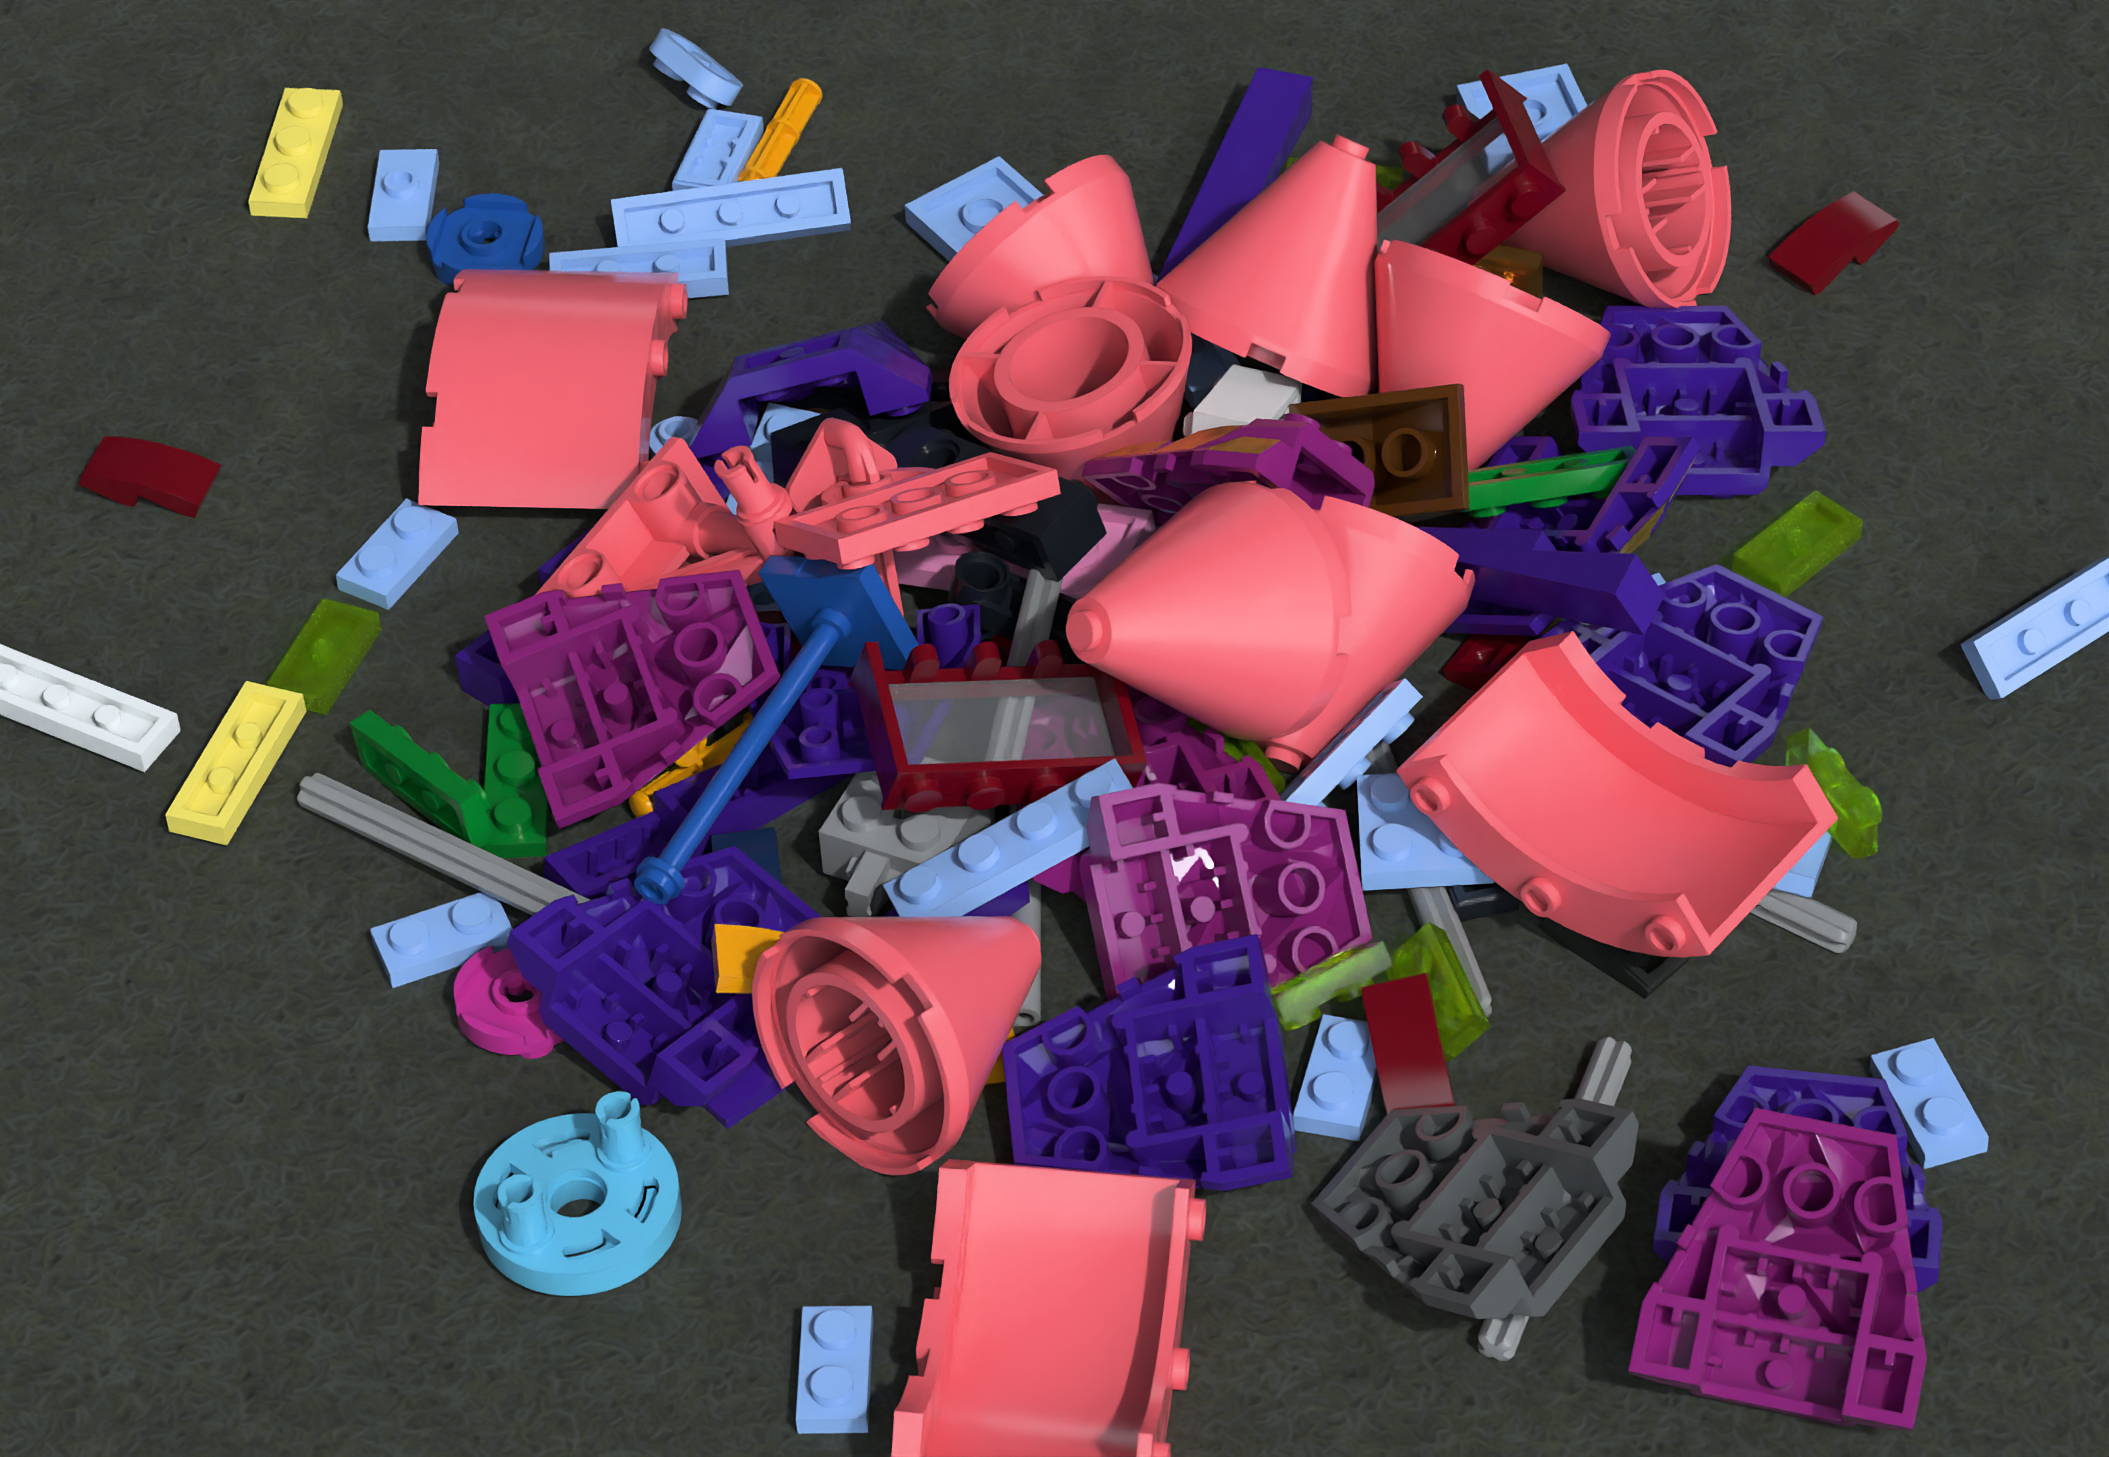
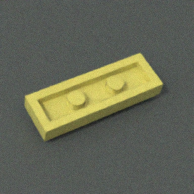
M285 88L248 200L251 215L308 218L343 106L340 90Z
M245 681L166 812L165 816L169 832L228 845L306 713L303 694Z

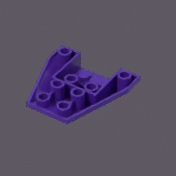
M883 321L855 326L739 355L734 358L695 425L689 448L696 459L710 455L712 460H724L721 454L735 446L752 445L763 401L794 402L808 397L814 392L815 388L823 386L850 388L861 385L870 416L887 412L889 416L893 417L906 415L918 410L923 405V402L930 401L933 382L931 371Z
M947 603L932 609L917 610V642L919 645L932 644L935 646L940 663L939 669L964 668L972 649L982 643L980 604L961 606ZM760 622L782 677L796 657L792 629L788 623L769 624ZM821 665L768 742L788 779L876 771L857 692L848 685L855 667ZM885 669V671H897L895 669ZM777 683L747 705L753 718ZM955 700L893 702L908 765L922 763Z

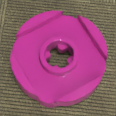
M489 946L478 951L461 967L453 985L456 1015L459 1029L474 1044L494 1053L520 1055L524 1058L534 1059L547 1055L554 1045L563 1041L560 1036L544 1024L538 1012L541 992L522 977L510 949H504L494 954L493 946ZM525 990L532 991V998L524 1002H510L507 998L509 994L520 996Z

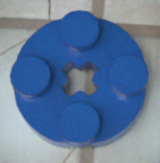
M478 194L464 198V208L448 215L446 207L436 214L428 226L426 241L430 262L435 269L438 280L448 285H454L455 276L465 269L534 270L542 260L545 251L543 226L538 214L535 217L528 213L527 203L519 198L505 194ZM485 238L495 239L492 243L482 244Z

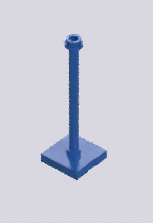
M771 555L759 571L761 579L802 648L658 858L646 857L637 867V878L634 881L636 890L645 899L655 904L664 905L670 899L679 896L685 886L680 872L821 665L855 667L865 642H878L884 668L903 670L911 650L919 644L873 563L862 568L844 570L837 568L836 563L824 559L810 560L805 557Z

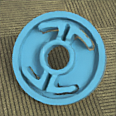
M616 1091L603 1096L597 1102L596 1114L576 1113L561 1115L532 1124L503 1142L483 1166L476 1182L473 1200L480 1242L494 1266L512 1281L528 1289L551 1295L581 1296L600 1293L622 1286L639 1277L653 1267L669 1249L679 1229L682 1215V1201L677 1170L665 1146L650 1132L641 1127L639 1102L636 1098L630 1101L631 1096L629 1093ZM646 1186H656L659 1189L658 1192L655 1188L647 1189L644 1205L637 1218H635L634 1215L638 1211L643 1199L644 1188ZM497 1199H498V1200H499L498 1206L495 1207L496 1201H497ZM588 1199L601 1204L594 1212L581 1217H566L557 1214V1211L562 1206L574 1200ZM596 1249V1250H594V1251H592V1252H589V1253H586V1254H582V1255H578V1256H573V1257H568V1258L565 1257V1255H572V1254H577V1253H581V1252H584V1251Z

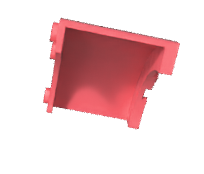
M465 269L460 271L454 278V290H457V293H446L431 351L426 394L428 397H437L435 422H433L432 427H422L418 505L609 509L650 462L648 461L657 378L658 376L667 375L669 361L667 342L670 336L677 332V319H686L688 307L686 284L678 283V273L497 269Z
M1574 631L1529 641L1396 770L1409 789L1412 802L1417 809L1429 816L1457 849L1484 874L1522 901L1532 913L1540 917H1548L1562 926L1598 942L1627 951L1654 956L1684 958L1710 955L1838 819L1807 764L1766 766L1738 760L1732 767H1728L1705 759L1704 748L1679 736L1659 722L1650 729L1621 705L1626 695L1600 669Z
M948 1159L939 1168L931 1251L932 1264L944 1265L941 1287H934L933 1299H925L916 1345L918 1376L909 1375L903 1396L894 1411L891 1457H1171V1444L1165 1443L1172 1394L1173 1390L1186 1391L1190 1367V1349L1179 1348L1187 1288L1191 1240L1203 1241L1206 1223V1199L1195 1198L1196 1180Z

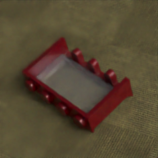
M1486 69L1479 75V78L1493 107L1489 113L1479 119L1462 105L1455 104L1447 107L1442 113V118L1447 130L1457 139L1436 156L1415 141L1405 142L1399 147L1398 156L1403 168L1410 172L1412 176L1392 192L1376 181L1378 252L1384 239L1390 242L1395 239L1438 252L1473 266L1566 191L1565 187L1558 182L1523 104L1528 98L1492 71Z
M1044 640L1034 646L1025 666L1000 667L1002 662L997 644L994 642H982L972 649L964 668L939 669L940 663L935 646L932 644H921L911 650L903 670L885 671L878 642H865L848 685L857 692L883 797L881 803L882 810L907 809L910 812L921 813L944 807L969 806L976 810H985L998 805L1031 804L1114 758L1132 787L1135 788L1148 762L1126 683L1088 663L1062 665L1063 659L1058 642L1055 640Z

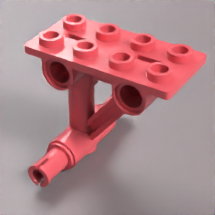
M671 437L535 595L555 590H563L567 599L602 595V585L622 583L626 592L656 589L661 578L740 570L746 586H750L763 581L759 571L771 555L805 557L804 553L778 546L774 521L798 514L800 511L785 488L768 481L754 459L750 448L747 446H735L721 454L730 469H727L722 460H716L714 464L717 476L723 480L738 503L736 508L737 514L733 515L685 440Z

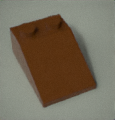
M1457 383L1289 404V413L1303 415L1317 421L1321 425L1319 431L1330 439L1351 447L1353 450L1351 455L1373 472L1375 487L1369 508L1406 523L1470 510L1463 384Z

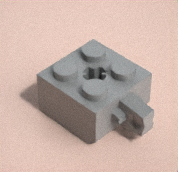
M924 758L921 764H935L939 762ZM876 771L856 773L819 830L823 873L849 881L845 888V899L848 901V906L846 907L847 915L852 917H876L890 898L883 884L995 824V807L985 810H976L969 806L944 807L921 813L910 812L907 809L882 810L881 803L883 797Z

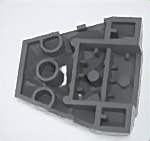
M1585 1099L1561 1100L1558 1106L1559 1112L1547 1115H1530L1524 1102L1504 1103L1501 1109L1504 1117L1473 1119L1467 1105L1391 1110L1311 1205L1318 1217L1378 1264L1386 1273L1395 1278L1425 1305L1475 1319L1506 1318L1509 1314L1532 1317L1545 1316L1624 1219L1627 1202L1617 1182L1633 1165L1639 1122L1632 1110Z

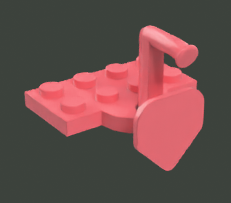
M827 418L820 424L785 488L800 513L776 520L774 525L778 546L804 553L806 559L828 560L836 563L837 568L844 570L862 568L873 563L904 617L893 550L903 552L926 547L930 544V536L945 531L952 534L976 531L984 526L985 518L997 514L1018 516L1031 513L1038 509L1037 501L1059 495L1061 492L1057 469L992 452L938 469L925 467L898 468L895 457L867 438L858 426L848 421Z

